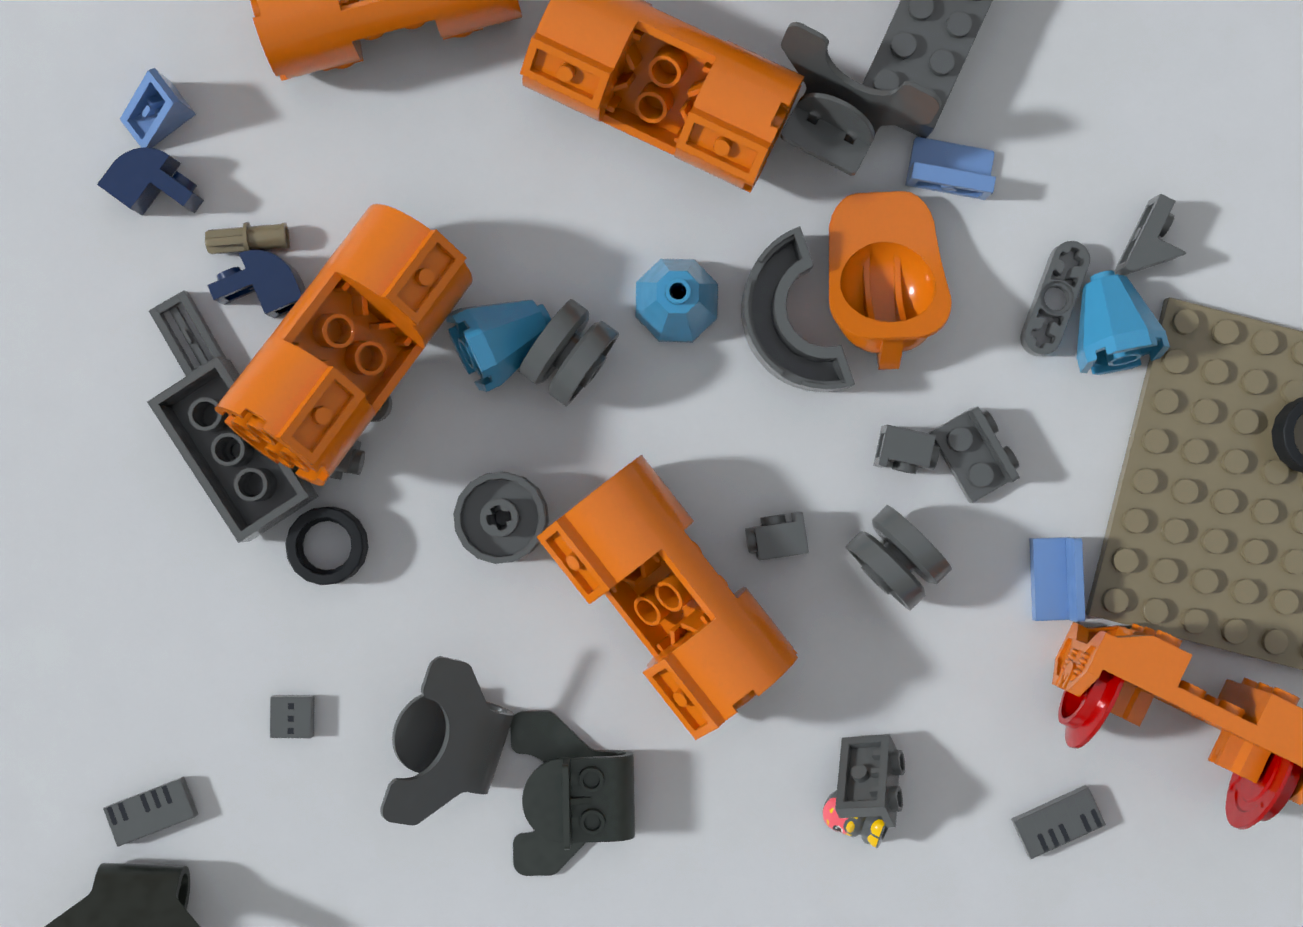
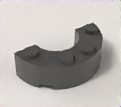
M799 226L773 241L763 251L753 266L742 295L741 319L744 334L750 349L761 365L784 383L813 392H832L854 386L855 383L842 345L823 347L811 344L795 332L788 320L786 300L789 288L795 280L809 273L814 266L801 227Z

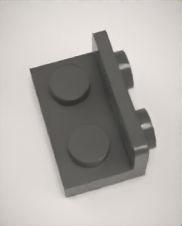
M978 406L968 409L929 432V434L936 435L935 445L940 446L942 457L969 503H974L1006 483L1014 482L1020 478L1015 470L1019 467L1016 456L1008 446L1004 448L1001 446L995 435L999 431L995 420L987 410L982 412Z
M890 734L842 738L835 806L839 818L881 816L886 827H896L897 812H901L903 809L902 791L898 785L899 775H904L905 759L902 750H897Z

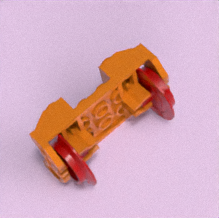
M1072 623L1055 658L1052 680L1053 685L1064 690L1059 706L1058 719L1061 724L1066 726L1065 741L1069 747L1078 749L1088 743L1101 728L1109 713L1140 727L1153 698H1156L1221 730L1208 757V761L1233 772L1225 806L1226 817L1231 826L1244 830L1252 827L1259 821H1268L1283 809L1288 800L1299 805L1303 804V708L1297 706L1300 700L1299 697L1280 688H1273L1244 677L1242 683L1227 679L1218 698L1206 694L1205 690L1181 680L1193 656L1179 648L1182 640L1161 630L1156 631L1135 623L1132 624L1130 629L1118 625L1084 627L1078 623Z

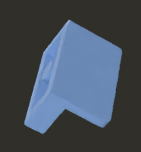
M916 137L912 145L905 186L986 200L993 194L996 180L995 176H991L994 151Z
M1029 538L1032 620L1085 622L1082 538Z

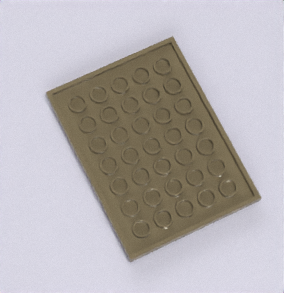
M1170 297L1166 298L1163 302L1159 323L1166 331L1170 348L1161 358L1153 361L1149 358L1085 614L1129 626L1135 623L1156 631L1161 630L1176 638L1303 670V473L1290 469L1279 459L1273 448L1271 432L1275 418L1283 407L1303 397V332ZM1303 415L1297 420L1294 429L1295 444L1301 454H1303Z

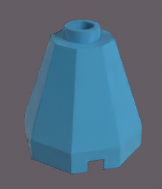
M660 259L636 282L635 317L651 332L658 342L693 343L703 331L717 320L718 283L695 259ZM673 290H681L684 297L677 300L672 298L671 295Z
M1112 270L1099 272L1091 276V282L1087 283L1082 289L1076 357L1080 373L1087 374L1090 368L1094 375L1133 369L1142 365L1140 358L1147 354L1150 355L1151 361L1161 358L1170 348L1166 331L1127 276L1115 275V271Z
M533 300L459 308L452 311L446 318L447 323L455 324L448 331L464 368L468 374L478 373L481 379L474 383L479 390L484 392L501 386L521 366L527 353L551 321L544 305L540 304L537 306Z

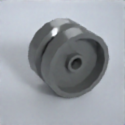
M573 299L566 302L548 323L527 353L518 371L537 385L548 379L557 368L558 371L549 385V394L566 407L574 400L583 387H587L607 359V354L619 336L616 330L605 322L600 321L592 325L581 338L580 335L589 321V311Z
M509 472L487 473L471 481L458 496L453 513L455 532L463 547L477 559L493 564L514 562L533 552L540 543L537 536L547 528L549 523L547 503L540 489L527 478ZM499 510L508 511L511 515V519L506 521V525H500L496 521V513Z
M886 505L872 519L874 530L885 544L880 543L871 534L860 531L845 547L862 566L861 569L886 594H891L910 611L926 596L924 587L911 572L915 571L928 583L938 584L952 570V567L917 528L894 508Z

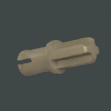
M245 222L243 227L206 231L205 246L210 254L277 248L288 249L290 248V235L287 223L251 226L249 222Z

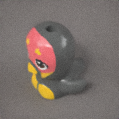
M837 790L830 794L822 811L823 820L827 826L836 832H841L851 837L861 835L864 843L878 848L889 828L886 827L882 817L839 818L835 810Z

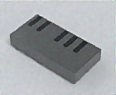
M184 777L103 808L117 847L192 819L198 815Z
M1086 785L1011 819L1030 859L1106 825L1092 793Z

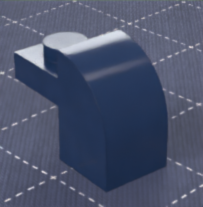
M143 147L125 152L112 163L97 184L128 208L142 216L161 191L193 213L198 210L204 201L193 192L197 185L176 171L181 163L167 153L155 148Z
M248 250L239 253L245 269L241 270L240 267H233L222 271L217 275L218 281L207 285L213 300L223 305L256 292L264 313L272 318L288 313L306 290L300 275L289 263L270 252L262 250Z

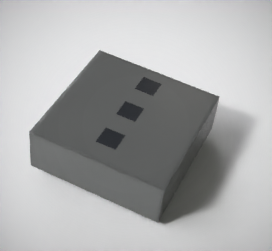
M315 695L271 696L270 738L314 737Z

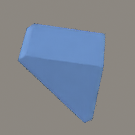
M156 68L147 71L120 120L141 148H152L196 114L173 83Z

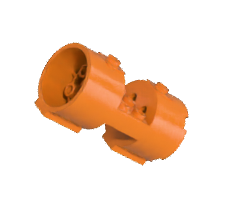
M250 0L255 16L253 21L261 45L274 74L280 76L281 81L321 70L348 68L354 63L364 61L360 39L374 40L386 32L402 28L416 29L428 21L435 20L440 36L445 40L452 37H466L472 32L483 30L485 27L522 18L518 0Z
M550 0L535 34L531 37L520 74L523 75V86L599 122L602 121L674 155L675 158L749 193L753 190L767 162L766 159L769 157L805 78V76L729 40L719 39L668 15L644 0Z
M382 204L369 206L305 292L215 407V411L222 416L227 412L229 416L224 422L242 439L276 464L280 462L291 469L297 466L299 469L295 474L298 477L312 484L323 486L472 284V274L464 262L467 258L437 229L430 230L421 222L395 208Z
M640 455L540 533L537 539L588 604H591L603 594L606 595L653 655V658L647 664L648 668L642 673L694 739L697 740L719 728L726 720L738 713V708L746 704L754 696H760L795 663L798 658L796 654L798 653L746 587L741 588L735 593L729 589L726 580L714 570L703 556L700 547L685 533L684 530L694 520L643 455Z

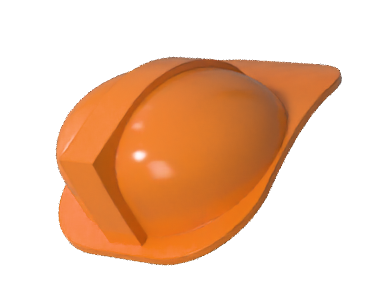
M892 191L851 194L842 199L837 205L829 224L830 311L842 333L852 344L864 351L876 353L878 370L899 369L902 352L916 348L929 336L940 331L946 324L951 312V295L941 261L934 219L926 204L911 192Z

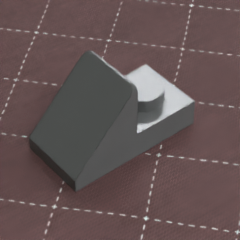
M1159 194L1148 201L1114 270L1115 274L1127 275L1186 254L1185 251L1158 238V236L1164 237L1173 223L1174 215L1170 212L1176 202L1175 200Z

